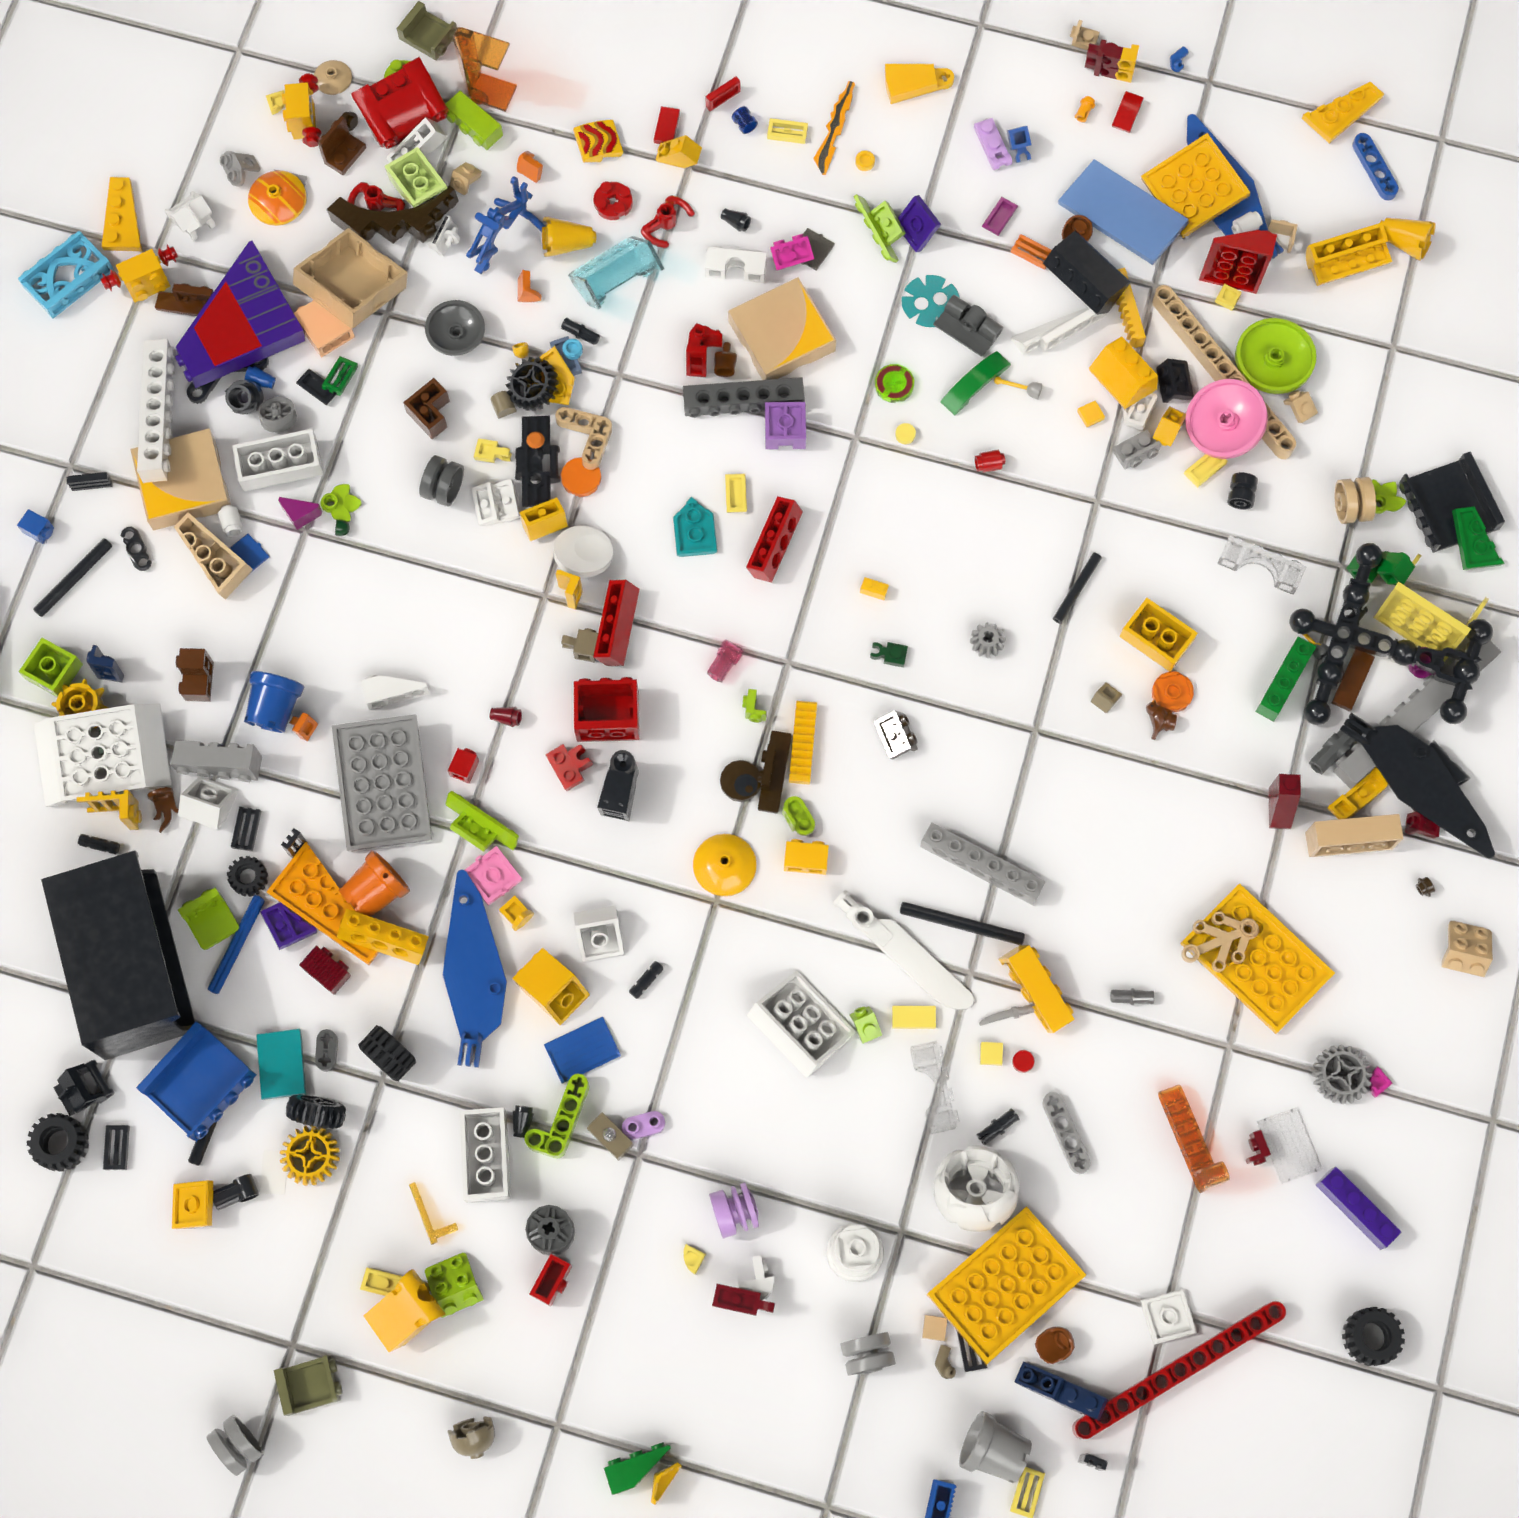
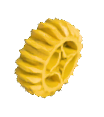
M304 1126L303 1133L296 1129L295 1133L297 1136L294 1137L289 1134L288 1138L291 1142H283L287 1150H280V1154L286 1156L280 1159V1163L287 1164L282 1170L284 1172L290 1171L287 1177L290 1179L295 1177L294 1182L297 1184L302 1180L304 1186L309 1184V1180H311L312 1185H317V1178L322 1183L325 1182L323 1175L326 1174L331 1177L332 1173L329 1172V1169H337V1166L332 1164L333 1161H340V1157L334 1156V1154L340 1152L339 1148L334 1147L338 1143L337 1140H330L333 1135L330 1132L325 1134L324 1128L319 1129L317 1132V1127L312 1126L309 1132V1128ZM309 1139L303 1149H296L302 1141ZM316 1139L323 1141L327 1154L317 1151ZM309 1151L317 1155L313 1159L311 1158L310 1161L303 1156L309 1153ZM293 1157L302 1159L304 1173L297 1170ZM317 1162H324L321 1168L311 1172Z

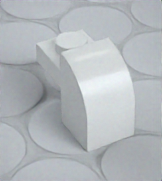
M760 1255L752 1257L756 1279L738 1282L740 1289L761 1293L760 1300L764 1301L773 1290L774 1276L765 1278L764 1274H768L767 1261H762Z

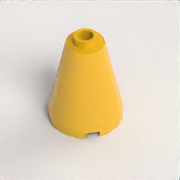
M552 217L543 218V222H546V227H542V248L547 250L544 253L545 257L590 248L593 246V243H596V231H593L592 227Z
M1386 218L1384 221H1380V223H1383L1389 243L1416 260L1421 261L1425 257L1432 242L1430 241L1431 235L1435 233L1436 223L1398 218Z

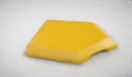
M554 346L539 357L542 361H548L549 365L555 368L554 371L558 374L556 379L560 383L555 386L559 392H553L555 399L550 398L548 401L569 405L575 377ZM542 371V372H541V376H542L541 382L545 383V376H544V373H543V371Z

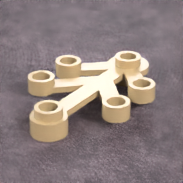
M1223 912L1214 913L1212 916L1213 924L1217 926L1225 924L1236 929L1231 932L1207 925L1203 920H1197L1192 926L1196 934L1206 933L1216 938L1199 946L1193 944L1186 945L1181 952L1183 960L1193 963L1201 954L1221 946L1217 959L1212 963L1213 971L1220 973L1226 967L1225 961L1232 941L1240 938L1237 950L1231 955V960L1234 964H1241L1245 960L1244 953L1249 940L1254 939L1259 933V926L1255 920L1245 918L1238 921L1225 916ZM1215 916H1221L1222 922L1216 921ZM1196 924H1201L1203 930H1198ZM1245 926H1248V927L1251 928V932H1250V933L1245 932V930H1244V927H1245ZM1186 952H1192L1193 958L1187 957ZM1235 954L1241 955L1242 959L1240 961L1236 960ZM1215 963H1221L1222 969L1216 968Z

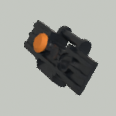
M522 416L521 447L515 450V479L520 480L522 477V507H533L551 500V484L560 482V476H558V453L560 452V447L550 445V416ZM544 454H550V472H543L542 459ZM531 480H540L541 482L538 484H533Z

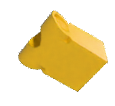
M411 1269L400 1279L393 1291L363 1316L387 1351L392 1352L405 1346L431 1321L446 1314L436 1299L429 1294L427 1287L416 1271Z

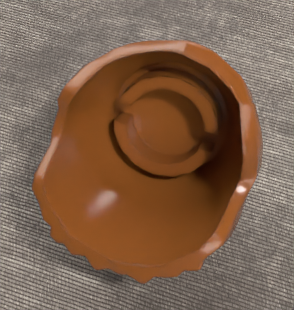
M1083 215L1070 217L1062 229V239L1064 240L1072 232L1077 231L1088 242L1093 233L1092 222Z
M1051 1327L1037 1337L1035 1347L1041 1359L1048 1364H1054L1067 1359L1072 1354L1075 1343L1068 1329Z

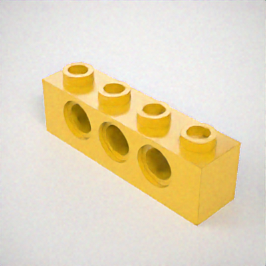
M346 909L336 938L419 965L429 936Z

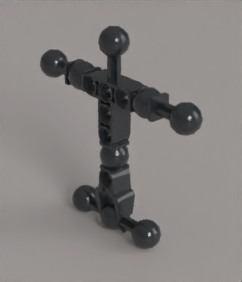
M1366 543L1361 545L1356 551V560L1359 568L1355 579L1350 578L1349 584L1343 590L1344 602L1336 625L1316 619L1312 611L1303 608L1294 611L1289 619L1291 629L1298 634H1307L1315 631L1332 637L1324 662L1317 668L1318 678L1316 684L1319 685L1315 699L1309 701L1304 708L1305 719L1313 725H1321L1330 718L1331 710L1327 702L1331 689L1336 690L1338 683L1343 678V661L1350 647L1379 657L1388 656V659L1391 660L1392 658L1399 665L1407 666L1411 664L1413 667L1416 665L1419 669L1433 674V678L1436 681L1455 686L1452 697L1442 703L1440 715L1449 724L1461 723L1467 716V707L1464 703L1467 690L1473 689L1471 684L1476 682L1480 676L1478 663L1482 659L1478 656L1481 647L1493 637L1491 624L1484 619H1476L1468 624L1471 630L1467 634V639L1470 642L1466 653L1449 647L1444 648L1442 651L1430 648L1421 649V646L1417 647L1410 640L1403 639L1398 641L1396 638L1393 640L1390 636L1356 626L1360 611L1369 600L1371 584L1367 581L1371 569L1377 567L1383 557L1381 549L1376 544ZM1352 610L1355 613V617L1348 619L1345 617L1344 612ZM1345 629L1348 631L1349 637L1341 638L1337 632ZM1362 635L1367 636L1369 643L1366 645L1359 643L1358 637ZM1386 642L1389 644L1390 649L1382 651L1378 644ZM1333 649L1341 650L1342 657H1333L1331 651ZM1420 655H1428L1431 662L1427 664L1422 663ZM1445 656L1459 660L1453 667L1454 677L1440 672V668L1444 665L1443 659Z

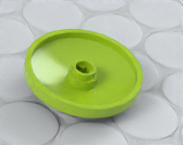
M1268 318L1253 323L1242 333L1235 350V362L1238 370L1254 388L1270 394H1284L1300 388L1310 378L1316 364V349L1309 334L1299 325L1285 319Z

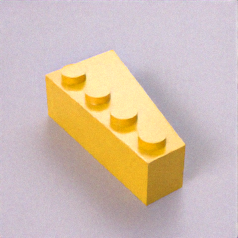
M1019 945L998 960L1002 965L1007 964L1010 969L1008 974L1010 978L1022 986L1020 990L1023 997L1029 1003L1035 1004L1032 1007L1035 1010L1034 1013L1048 1033H1055L1075 1020L1072 1016L1074 1013L1073 1009L1067 1002L1064 1003L1061 998L1062 991L1057 984L1052 983L1049 978L1051 973L1045 965H1041L1038 960L1040 955L1037 950L1030 945Z

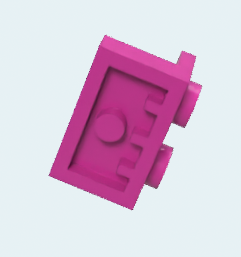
M803 234L792 237L793 241L785 243L783 239L773 242L774 246L770 247L777 271L814 260L808 236L804 237Z

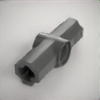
M1341 730L1334 733L1322 746L1323 748L1310 760L1311 768L1316 773L1322 775L1350 749V745L1356 740Z

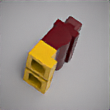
M1102 39L1100 45L1089 43L1084 68L1094 69V76L1101 74L1104 77L1131 83L1139 45L1132 44L1131 48L1117 46L1112 42L1106 43L1107 40Z

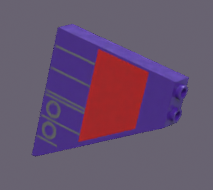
M249 241L176 345L178 353L175 356L176 361L180 367L184 366L185 371L183 373L188 383L192 381L195 388L305 341L301 325L253 241Z

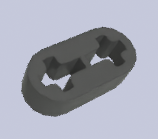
M329 1029L320 1031L316 1039L315 1064L324 1072L333 1070L337 1060L338 1038ZM327 1034L333 1039L328 1042V1049L325 1048L326 1044L322 1041V1038H326ZM325 1052L328 1059L331 1060V1063H327L326 1067L320 1063L325 1058Z

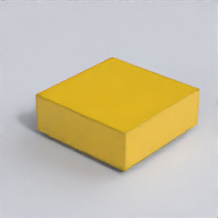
M1096 400L1077 410L1086 428L1105 418Z

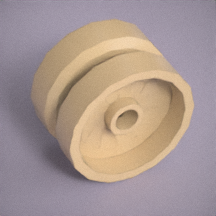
M1369 477L1356 478L1354 482L1351 479L1337 481L1334 498L1336 513L1341 524L1354 523L1356 519L1359 522L1372 521L1376 512V495L1372 480Z

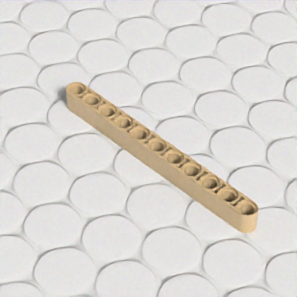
M1167 285L1159 286L1152 300L1153 306L1213 380L1236 379L1250 384L1176 293ZM1207 355H1212L1215 358H1209ZM1266 404L1268 422L1262 439L1278 458L1287 459L1292 455L1296 447V440ZM1269 430H1274L1277 434H1273ZM1281 445H1286L1289 449H1284Z

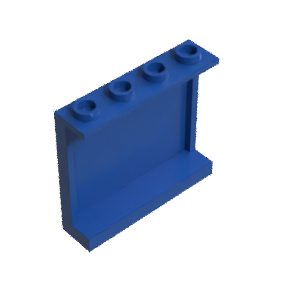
M196 1021L136 1088L172 1119L187 1134L188 1138L197 1142L208 1133L209 1127L214 1122L221 1119L227 1107L237 1101L238 1095L253 1083L257 1074L206 1027Z

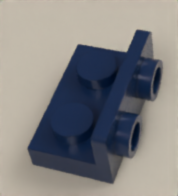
M93 645L91 651L87 654V663L96 677L102 680L122 683L124 674L116 661L110 656L103 655L99 647Z

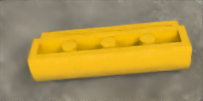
M1381 222L1308 245L1306 249V263L1308 270H1312L1316 285L1319 286L1390 264L1392 259L1386 245L1388 238L1383 223Z

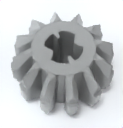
M988 622L985 623V627L979 624L977 630L972 631L971 635L973 637L970 638V643L974 644L972 647L973 651L979 650V657L983 653H986L987 658H990L991 653L997 656L998 650H1003L1004 645L1002 643L1006 639L1001 636L1003 634L1002 629L996 631V624L993 627H989Z

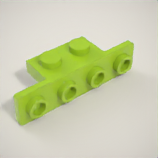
M857 194L853 196L856 201L855 206L857 210L865 217L864 223L873 232L872 237L878 245L880 244L882 248L881 254L887 261L890 260L895 263L899 261L891 244L906 233L889 202L883 201L871 211L865 198Z
M454 791L448 793L446 806L459 814L451 823L450 829L483 852L495 840H498L511 850L516 848L519 835L513 830L508 829L498 822L497 819L489 816L479 807L474 806Z

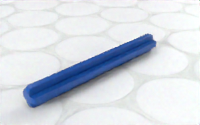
M258 895L253 896L239 924V929L235 932L208 986L210 992L214 994L220 993L265 902L262 897Z

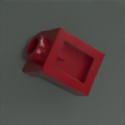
M1417 811L1407 814L1405 822L1406 834L1419 833L1430 838L1439 837L1440 827Z
M1262 1130L1251 1133L1249 1135L1250 1139H1248L1251 1150L1253 1152L1256 1151L1257 1155L1246 1159V1163L1253 1162L1254 1166L1267 1162L1266 1158L1271 1155Z

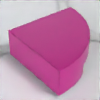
M1379 1067L1373 1070L1372 1077L1369 1079L1371 1082L1369 1086L1370 1091L1375 1098L1393 1084Z

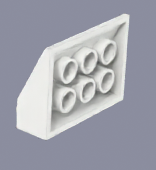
M795 971L756 1002L747 1015L806 1078L820 1068L856 1034V1031L798 971Z

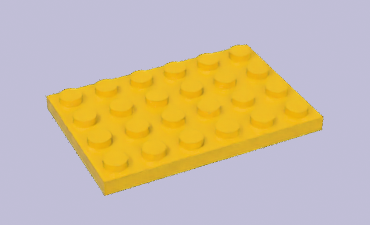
M1239 883L1203 921L1207 925L1231 932L1236 929L1225 924L1220 926L1213 924L1212 916L1214 913L1223 912L1225 916L1238 921L1245 918L1255 920L1259 926V933L1254 939L1249 940L1244 953L1245 960L1241 964H1234L1231 960V955L1237 950L1240 938L1232 941L1225 961L1226 967L1222 972L1217 973L1212 969V963L1217 959L1221 946L1201 954L1197 960L1266 1026L1277 1034L1335 972ZM1216 915V921L1222 922V917ZM1201 924L1196 927L1198 930H1203ZM1245 926V927H1244L1245 932H1247V933H1250V932H1251V928H1250V927H1248V926ZM1192 931L1180 944L1183 947L1189 944L1199 946L1216 937L1206 933L1196 934ZM1235 954V959L1240 961L1242 959L1241 955ZM1216 962V968L1222 969V964Z
M1026 1206L926 1295L987 1365L1081 1281L1086 1274Z

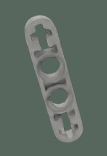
M1050 1092L1044 1097L1042 1102L1045 1113L1070 1169L1076 1174H1083L1090 1167L1088 1154L1062 1097L1056 1092ZM1049 1097H1052L1053 1100H1058L1056 1104L1057 1111L1063 1110V1112L1057 1113L1054 1117L1051 1115V1113L1055 1112L1053 1106L1047 1105L1050 1101ZM1058 1117H1064L1067 1120L1068 1125L1065 1129L1057 1127L1056 1119ZM1068 1137L1074 1138L1077 1142L1076 1148L1068 1149L1065 1146V1139ZM1079 1149L1081 1150V1153L1077 1155L1080 1161H1085L1083 1169L1075 1167L1074 1164L1077 1162L1075 1155L1071 1158L1069 1154L1075 1153Z

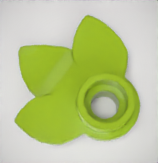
M1375 479L1372 480L1376 502L1381 505V507L1376 506V514L1384 513L1386 510L1395 512L1405 505L1406 500L1396 496V482L1380 485Z
M340 484L335 486L331 493L325 494L320 504L325 512L331 513L334 520L340 519L349 522L351 521L349 512L357 510L362 502L357 497L349 494V484ZM329 502H335L334 505L328 506Z

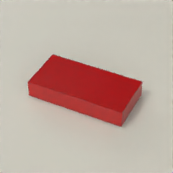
M735 76L706 95V108L712 111L740 92L739 78Z
M661 106L654 143L660 144L675 138L680 109Z

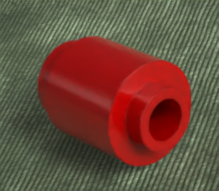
M999 449L982 452L975 456L977 472L982 471L985 473L1001 470L1003 465H1005L1004 453H1000Z

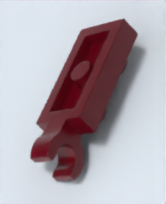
M716 1284L712 1307L756 1316L757 1310L773 1313L775 1303L760 1300L761 1293Z

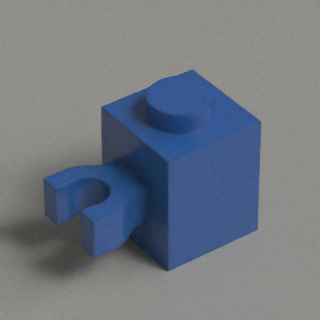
M1028 126L1006 130L1010 150H1017L1015 156L1016 163L1021 162L1020 155L1022 153L1026 154L1027 160H1031V155L1026 149V146L1031 145Z

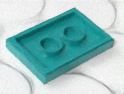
M294 1029L257 1034L261 1099L267 1100L289 1097L295 1094H306L301 1030Z

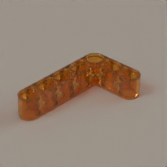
M1178 1084L1159 1091V1100L1199 1193L1216 1188L1229 1181L1230 1176L1224 1162L1220 1161L1214 1164L1182 1087Z

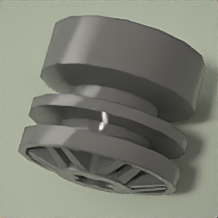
M541 1206L533 1211L527 1219L525 1228L527 1239L535 1250L543 1255L550 1256L552 1254L555 1256L562 1254L569 1249L574 1241V1223L566 1211L558 1206ZM552 1224V1227L555 1229L554 1233L550 1232L546 1235L545 1226L549 1227Z

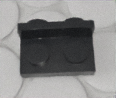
M1167 358L1157 366L1156 370L1163 403H1168L1172 399L1190 400L1194 397L1187 361Z

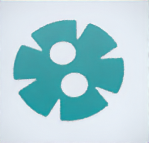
M926 275V286L917 277L904 289L913 297L902 296V308L909 319L919 314L916 324L923 327H935L933 323L936 321V317L939 318L944 312L949 299L953 295L959 297V293L952 283L942 289L946 279L941 276ZM938 292L944 293L947 296V301L942 305H938L934 302L933 296ZM923 297L927 299L928 307L924 310L917 309L914 305L917 298Z

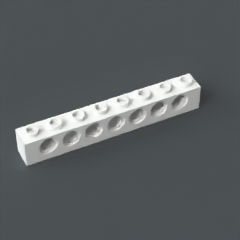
M168 339L144 341L137 461V472L143 483L167 481V473L170 472L168 456L171 455L169 439H172L170 423H172L173 417L170 407L173 406L171 390H174L172 375L175 374V368L172 361L175 359V349L170 346Z

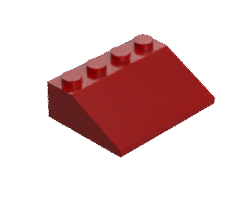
M1254 230L1213 238L1199 281L1220 286L1226 284L1237 290L1257 294L1272 258L1277 234L1267 230Z

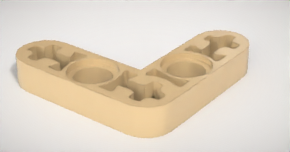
M568 407L559 408L555 414L558 426L589 434L582 454V464L586 469H596L601 463L612 433L611 421L603 416ZM582 419H586L589 421V424L583 426L580 425L578 422ZM605 425L606 427L603 428L602 434H600V428ZM594 440H600L602 445L597 447L591 443ZM593 452L594 459H592V461H588L591 458Z

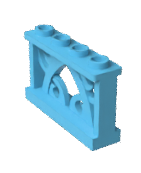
M78 231L69 236L68 240L60 246L55 247L45 258L40 259L32 268L23 272L18 280L22 287L53 319L101 281L100 279L103 278L102 273L108 276L110 270L114 271L110 261L99 252L81 231ZM82 246L86 248V254L83 258H81V250L75 253ZM91 254L98 259L96 263L89 260ZM59 266H76L74 270L75 279L72 282H55V274ZM41 278H42V281L39 282V283H37V284H38L39 286H47V287L42 288V289H35V288H33V285H34L37 281H39ZM48 292L50 299L45 301L40 295Z

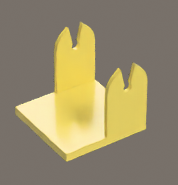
M1418 553L1412 563L1416 565L1422 555ZM1398 582L1373 618L1405 639L1412 641L1416 646L1440 651L1447 647L1456 649L1471 630L1468 624L1476 620L1489 599L1485 597L1466 624H1463ZM1445 656L1443 661L1445 662L1448 657Z

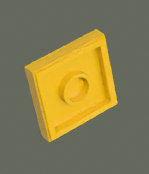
M206 1180L173 1184L172 1229L212 1226L213 1181Z

